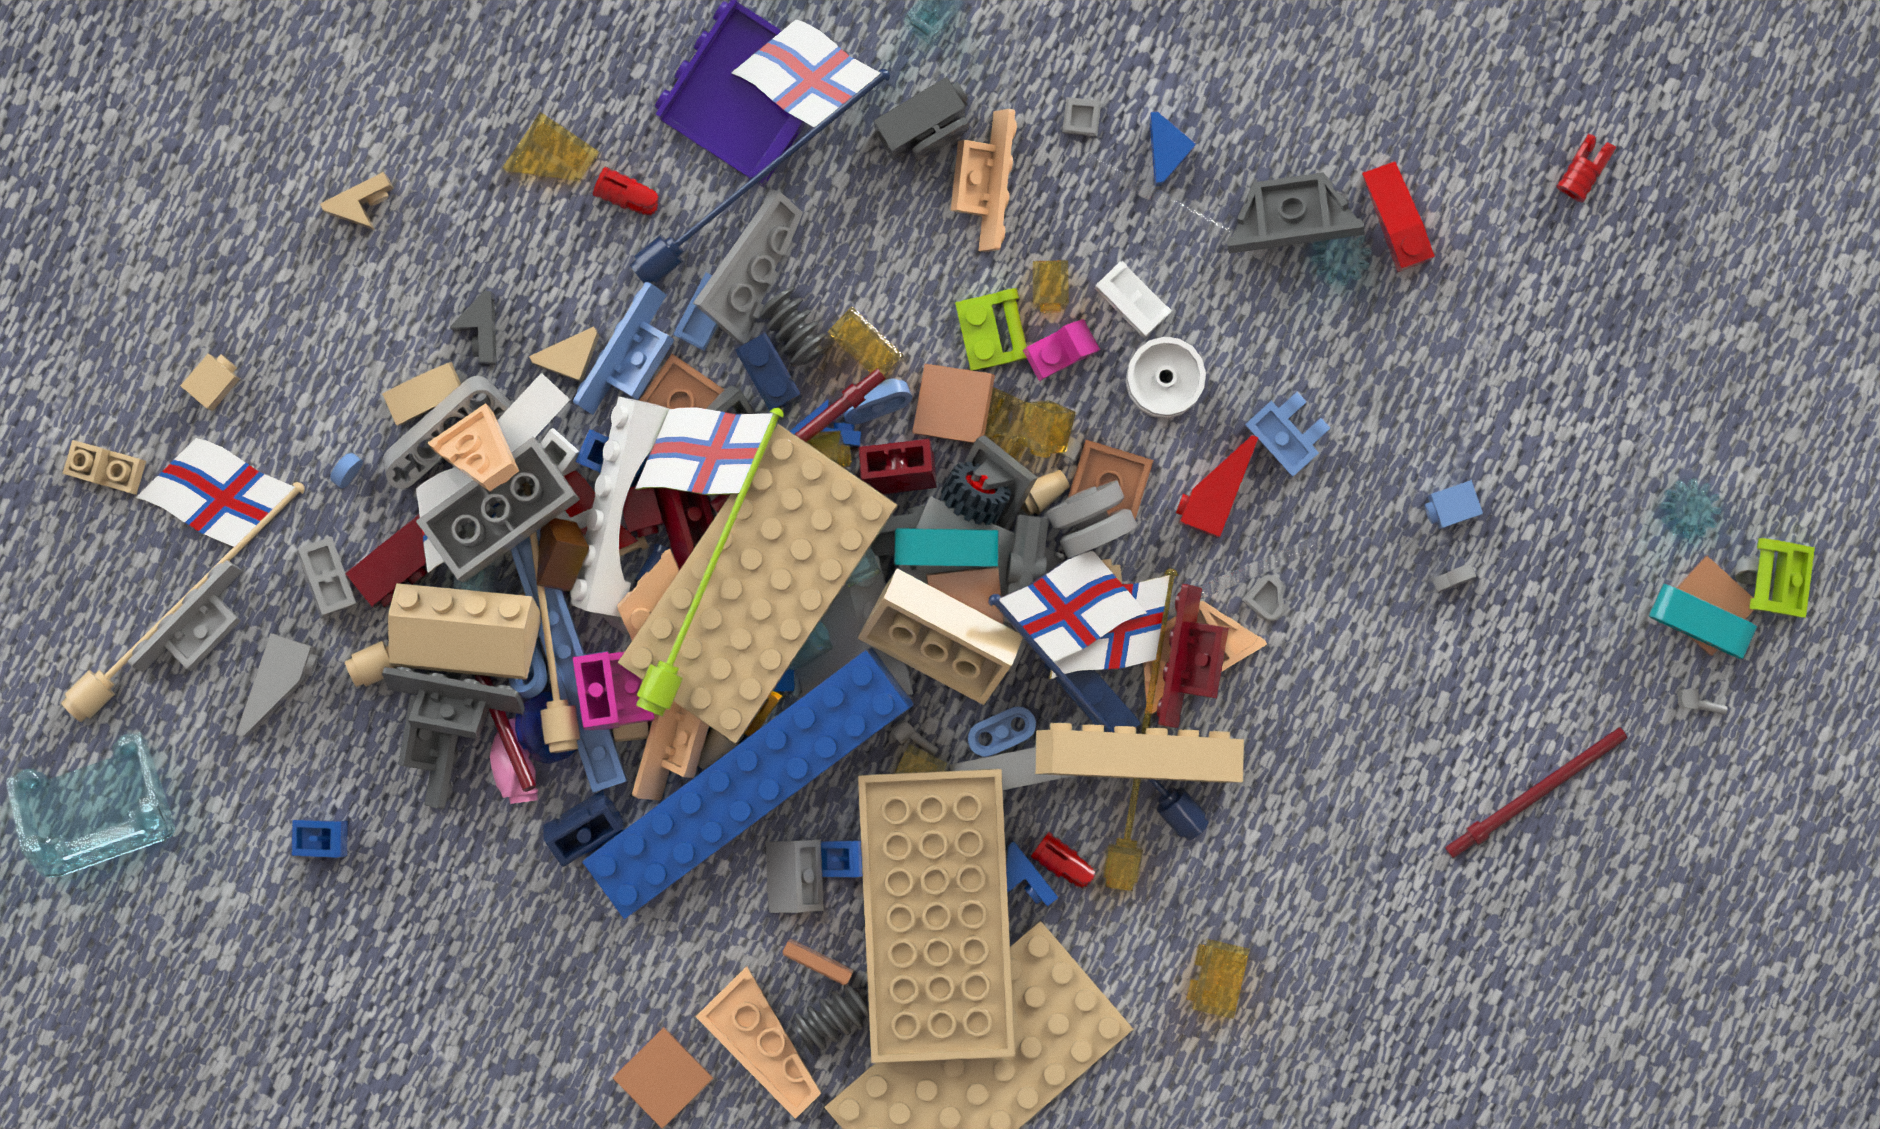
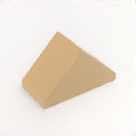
M595 327L589 328L529 357L535 366L582 383L599 339L598 331Z

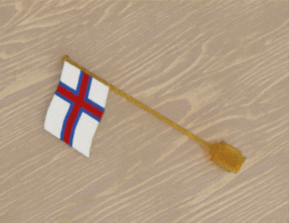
M1173 568L1167 569L1164 573L1165 576L1137 583L1122 584L1147 612L1146 614L1138 615L1122 622L1088 647L1054 661L1061 671L1067 674L1081 670L1119 669L1153 660L1141 734H1146V728L1150 727L1174 577H1178V572ZM1052 670L1050 671L1049 679L1057 677ZM1133 779L1124 838L1117 837L1116 844L1108 843L1103 877L1106 878L1105 886L1109 888L1133 891L1134 883H1138L1143 849L1137 847L1138 841L1132 840L1131 834L1141 779Z

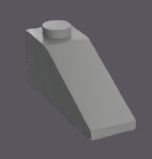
M270 633L236 735L249 737L305 681L306 675H313L318 662V656L314 655L316 647Z

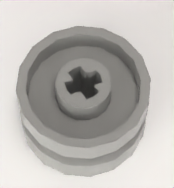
M1117 480L1081 491L1046 512L1054 529L1062 530L1073 525L1077 526V528L1064 534L1059 541L1067 558L1099 547L1138 527L1130 509L1123 508L1107 513V510L1120 504L1125 497Z

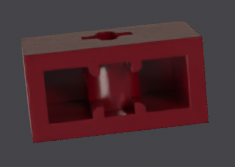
M930 439L859 447L861 480L881 494L937 488L935 458Z

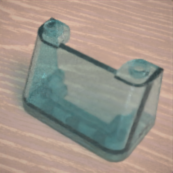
M141 732L121 736L112 746L114 757L52 779H48L45 774L34 769L23 770L17 776L6 779L21 853L40 875L44 877L62 876L160 842L174 834L175 825L147 740Z

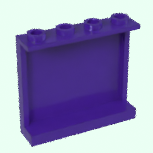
M730 0L729 3L723 1L713 16L716 23L709 33L704 30L693 47L697 52L690 62L687 60L682 62L674 75V78L677 79L676 84L671 91L667 89L663 91L655 104V108L658 109L656 112L657 119L749 179H752L792 146L806 123L784 111L757 86L731 74L782 32V30L740 4L738 0ZM776 168L757 184L764 188Z

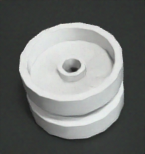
M1161 337L1149 340L1136 351L1127 367L1125 383L1130 399L1139 410L1151 417L1168 419L1180 416L1194 406L1204 389L1206 372L1203 360L1193 346L1178 338ZM1162 371H1165L1166 374L1172 373L1173 379L1170 383L1161 382L1159 376Z

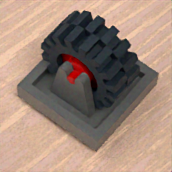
M983 435L976 439L964 463H957L953 467L941 489L942 501H947L945 505L948 509L954 508L953 513L957 516L960 514L964 515V520L968 522L974 519L975 524L981 525L984 522L985 525H991L992 523L1009 531L1038 477Z

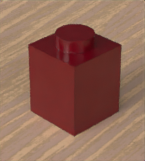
M636 486L630 487L623 507L628 532L630 534L637 533L638 538L659 533L658 526L665 524L655 489L645 488L636 490Z

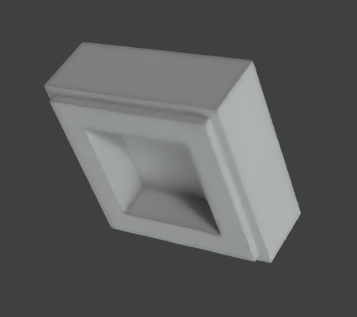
M1066 97L1062 133L1097 137L1101 101Z

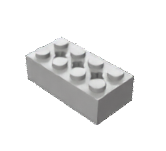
M534 437L511 452L519 472L513 475L509 481L500 484L489 492L472 480L416 521L459 581L463 583L468 581L580 500L542 445ZM526 482L530 485L535 483L533 487L534 493L529 497L527 495L521 497V494L524 492L522 485ZM496 503H499L501 506L506 504L503 510L504 515L500 518L497 516L492 518L491 516L495 513L493 506ZM467 524L477 527L474 530L475 535L471 539L467 536L464 539L462 537L466 534L464 527Z

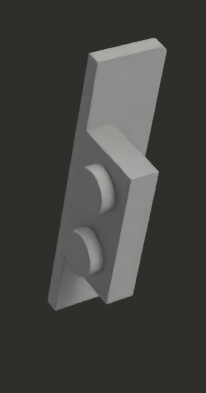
M228 560L216 565L208 573V580L199 589L190 591L184 597L183 605L174 614H170L160 621L157 626L158 630L150 639L143 640L132 651L133 656L127 663L132 668L144 672L168 649L186 669L192 671L241 621L218 596L241 574L242 570Z

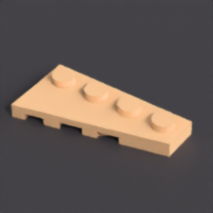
M746 966L696 1015V1018L796 1119L821 1094V1091L751 971Z

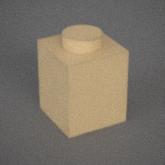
M207 354L180 386L204 407L213 411L240 378L233 373L237 367L222 354L217 359Z

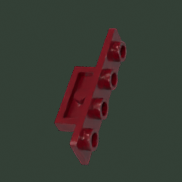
M1182 584L1181 591L1176 596V621L1169 635L1171 651L1169 662L1165 664L1163 670L1164 692L1157 705L1158 724L1172 728H1179L1184 693L1217 699L1229 628L1196 623L1202 588L1189 584Z

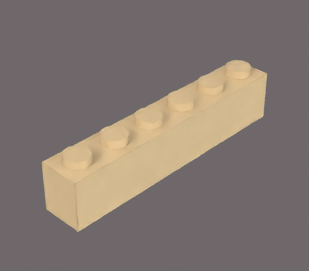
M1050 723V730L1036 731L1035 774L1215 783L1243 782L1244 739H1230V732L1210 731L1209 737H1199V730H1178L1177 736L1168 735V729L1146 728V734H1136V727L1115 726L1113 733L1104 732V725H1082V731L1072 730V724Z

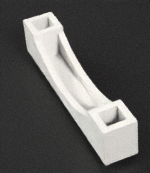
M618 396L617 405L613 408L611 414L612 426L609 440L603 448L604 460L601 473L595 482L596 494L593 507L587 516L585 540L589 550L575 584L570 591V604L589 612L621 617L617 605L629 592L631 585L630 582L624 580L619 556V531L622 511L635 474L646 456L653 449L668 411L671 410L669 408Z

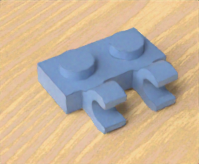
M1298 392L1279 408L1271 400L1245 424L1254 436L1259 437L1258 440L1292 477L1319 454L1313 444L1330 429L1322 418L1304 434L1293 425L1289 418L1306 403L1305 399Z

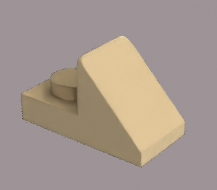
M382 172L320 203V205L329 215L375 230L362 204L366 202L370 206L379 204L389 197L387 192L394 188L388 176Z

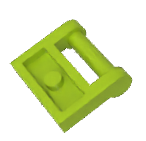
M1017 288L955 302L970 370L977 371L1027 359L1023 352L1027 345L1016 302L1019 299ZM1001 303L1003 304L1013 347L1012 351L1004 353L992 305Z
M1758 538L1757 549L1760 550L1755 595L1754 598H1750L1749 609L1806 618L1815 547L1774 539ZM1778 552L1771 601L1769 600L1774 553Z

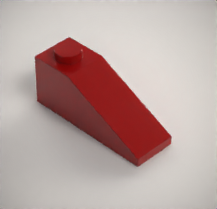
M1394 161L1363 172L1362 176L1397 273L1431 261L1435 257L1423 222L1396 162Z
M1251 435L1191 490L1189 496L1182 494L1175 512L1181 515L1179 524L1215 538H1220L1259 437Z

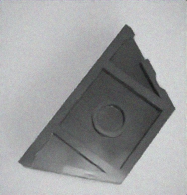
M1323 172L1253 182L1247 195L1248 202L1239 213L1237 218L1238 225L1233 236H1229L1227 247L1229 254L1365 235L1363 221L1360 218H1356L1349 209L1348 202L1340 193L1334 190L1333 183Z

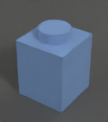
M1472 480L1428 495L1429 503L1424 504L1430 523L1434 524L1437 522L1439 529L1483 514Z

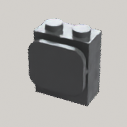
M946 76L873 120L875 132L892 160L912 149L916 162L920 161L969 130V123L965 118V108L968 105L966 101L968 98L958 82L951 84Z

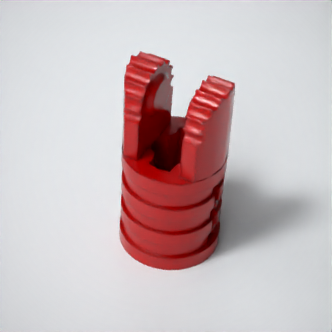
M1589 133L1572 159V163L1568 166L1567 172L1564 173L1562 180L1556 186L1559 191L1582 203L1587 198L1586 195L1591 191L1592 185L1595 184L1597 177L1601 175L1616 149V146L1607 142L1603 145L1594 161H1589L1587 158L1591 151H1593L1597 137Z
M606 166L602 169L593 190V196L600 197L602 200L609 201L611 204L618 205L625 210L628 208L646 216H651L657 211L659 196L656 191L638 183V180L631 179L629 176L622 175Z
M1051 832L1045 835L1030 856L1033 860L1039 862L1041 866L1046 867L1048 871L1053 872L1056 877L1060 878L1061 876L1078 888L1087 887V884H1090L1096 876L1094 868L1077 856V851L1072 850L1066 843L1061 842Z

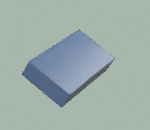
M707 272L703 276L673 334L703 351H706L718 328L715 322L693 304L712 277Z

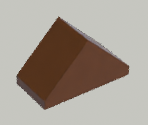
M554 518L541 527L537 586L567 592L572 590L589 550V546L577 522Z

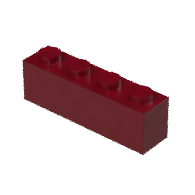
M654 488L673 555L679 569H681L714 520L708 497L703 494L675 489Z
M420 514L345 573L372 607L377 608L381 604L383 608L391 605L396 583L406 584L409 582L411 585H415L428 575V571L425 569L427 564L422 529L416 522L420 518Z

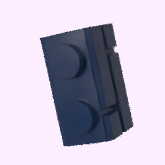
M766 332L735 349L769 411L773 408L782 409L802 397Z
M603 789L561 814L559 819L554 818L544 824V841L560 865L564 867L624 830L623 820L620 812Z

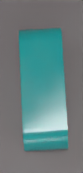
M895 528L894 565L998 566L999 530Z
M1667 584L1662 585L1649 613L1651 619L1742 660L1757 630V626Z

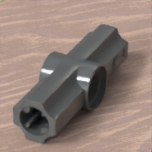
M1017 514L1013 551L1009 553L1006 568L1007 594L1030 585L1046 574L1047 559L1044 556L1049 518Z

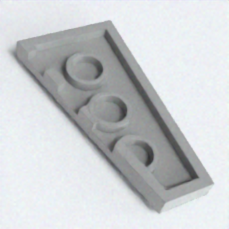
M772 190L693 302L697 308L741 345L750 340L751 335L748 333L754 318L758 319L760 316V312L764 307L761 304L768 285H773L778 273L775 271L781 255L786 254L803 214L786 196L776 190Z

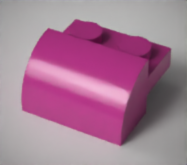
M603 652L573 657L584 730L615 729L622 725L655 721L654 713L636 706L639 697L636 695L643 680L618 663L624 652L611 654Z

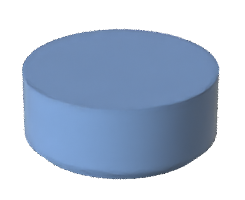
M353 453L346 454L335 465L331 472L330 480L341 489L345 488L361 469L363 460Z

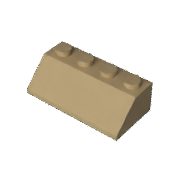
M896 569L879 596L858 639L984 705L1012 666L1023 637L1009 627L913 576Z
M396 583L388 613L389 663L395 667L527 680L542 620L541 612L532 596Z

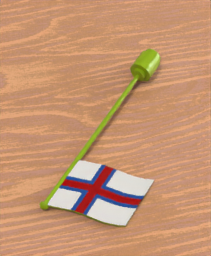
M676 408L668 411L635 489L669 488L703 495L738 494L667 662L659 660L657 666L650 664L636 695L639 697L636 704L638 707L662 717L665 710H670L683 680L682 677L677 675L679 668L673 666L777 421L779 417L783 418L784 416L780 408H773L769 414H732L702 408Z

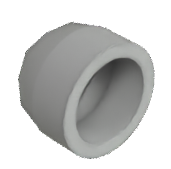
M1752 554L1751 558H1746L1744 555L1737 561L1735 578L1738 582L1756 584L1759 558L1756 555Z

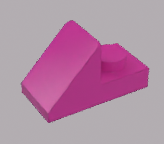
M1084 319L1067 324L1057 332L1023 349L1039 381L1100 351Z

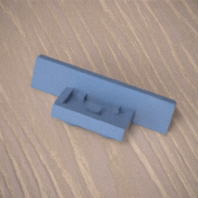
M648 281L645 282L642 289L634 296L633 303L624 318L616 325L614 334L605 349L597 356L596 363L586 380L578 387L573 403L594 415L611 385L634 399H639L674 342V339L649 325L667 294Z

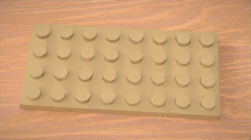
M778 424L771 435L673 666L679 668L677 675L683 678L674 702L737 744L898 505ZM731 494L618 661L620 665L642 680L650 664L657 666L659 660L667 662L738 494Z
M1002 769L858 775L871 1063L1014 1057Z
M1040 920L1010 946L1014 1057L874 1063L824 1108L842 1129H1019L1134 1029Z

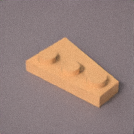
M486 403L427 443L434 452L489 492L500 484L506 483L513 475L519 472L494 412Z

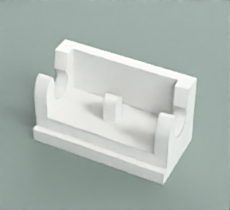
M1120 261L1095 285V290L1144 339L1172 312L1123 261Z

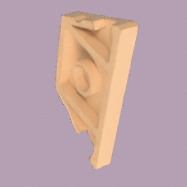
M671 549L666 550L661 555L658 563L649 573L646 572L641 577L634 590L628 592L617 605L632 641L680 571Z
M1203 600L1200 601L1196 623L1229 628L1222 671L1267 645L1266 641L1260 636L1255 635ZM1176 616L1161 625L1156 660L1143 663L1146 709L1149 715L1157 711L1158 702L1163 697L1165 686L1163 670L1165 664L1169 662L1171 651L1169 635L1171 629L1175 626Z

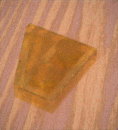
M540 112L502 168L510 173L515 172L580 182L600 152Z

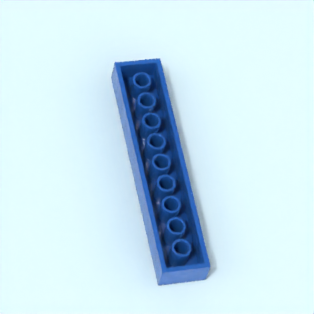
M872 647L866 649L583 860L582 863L621 916L626 919L911 708L914 703Z

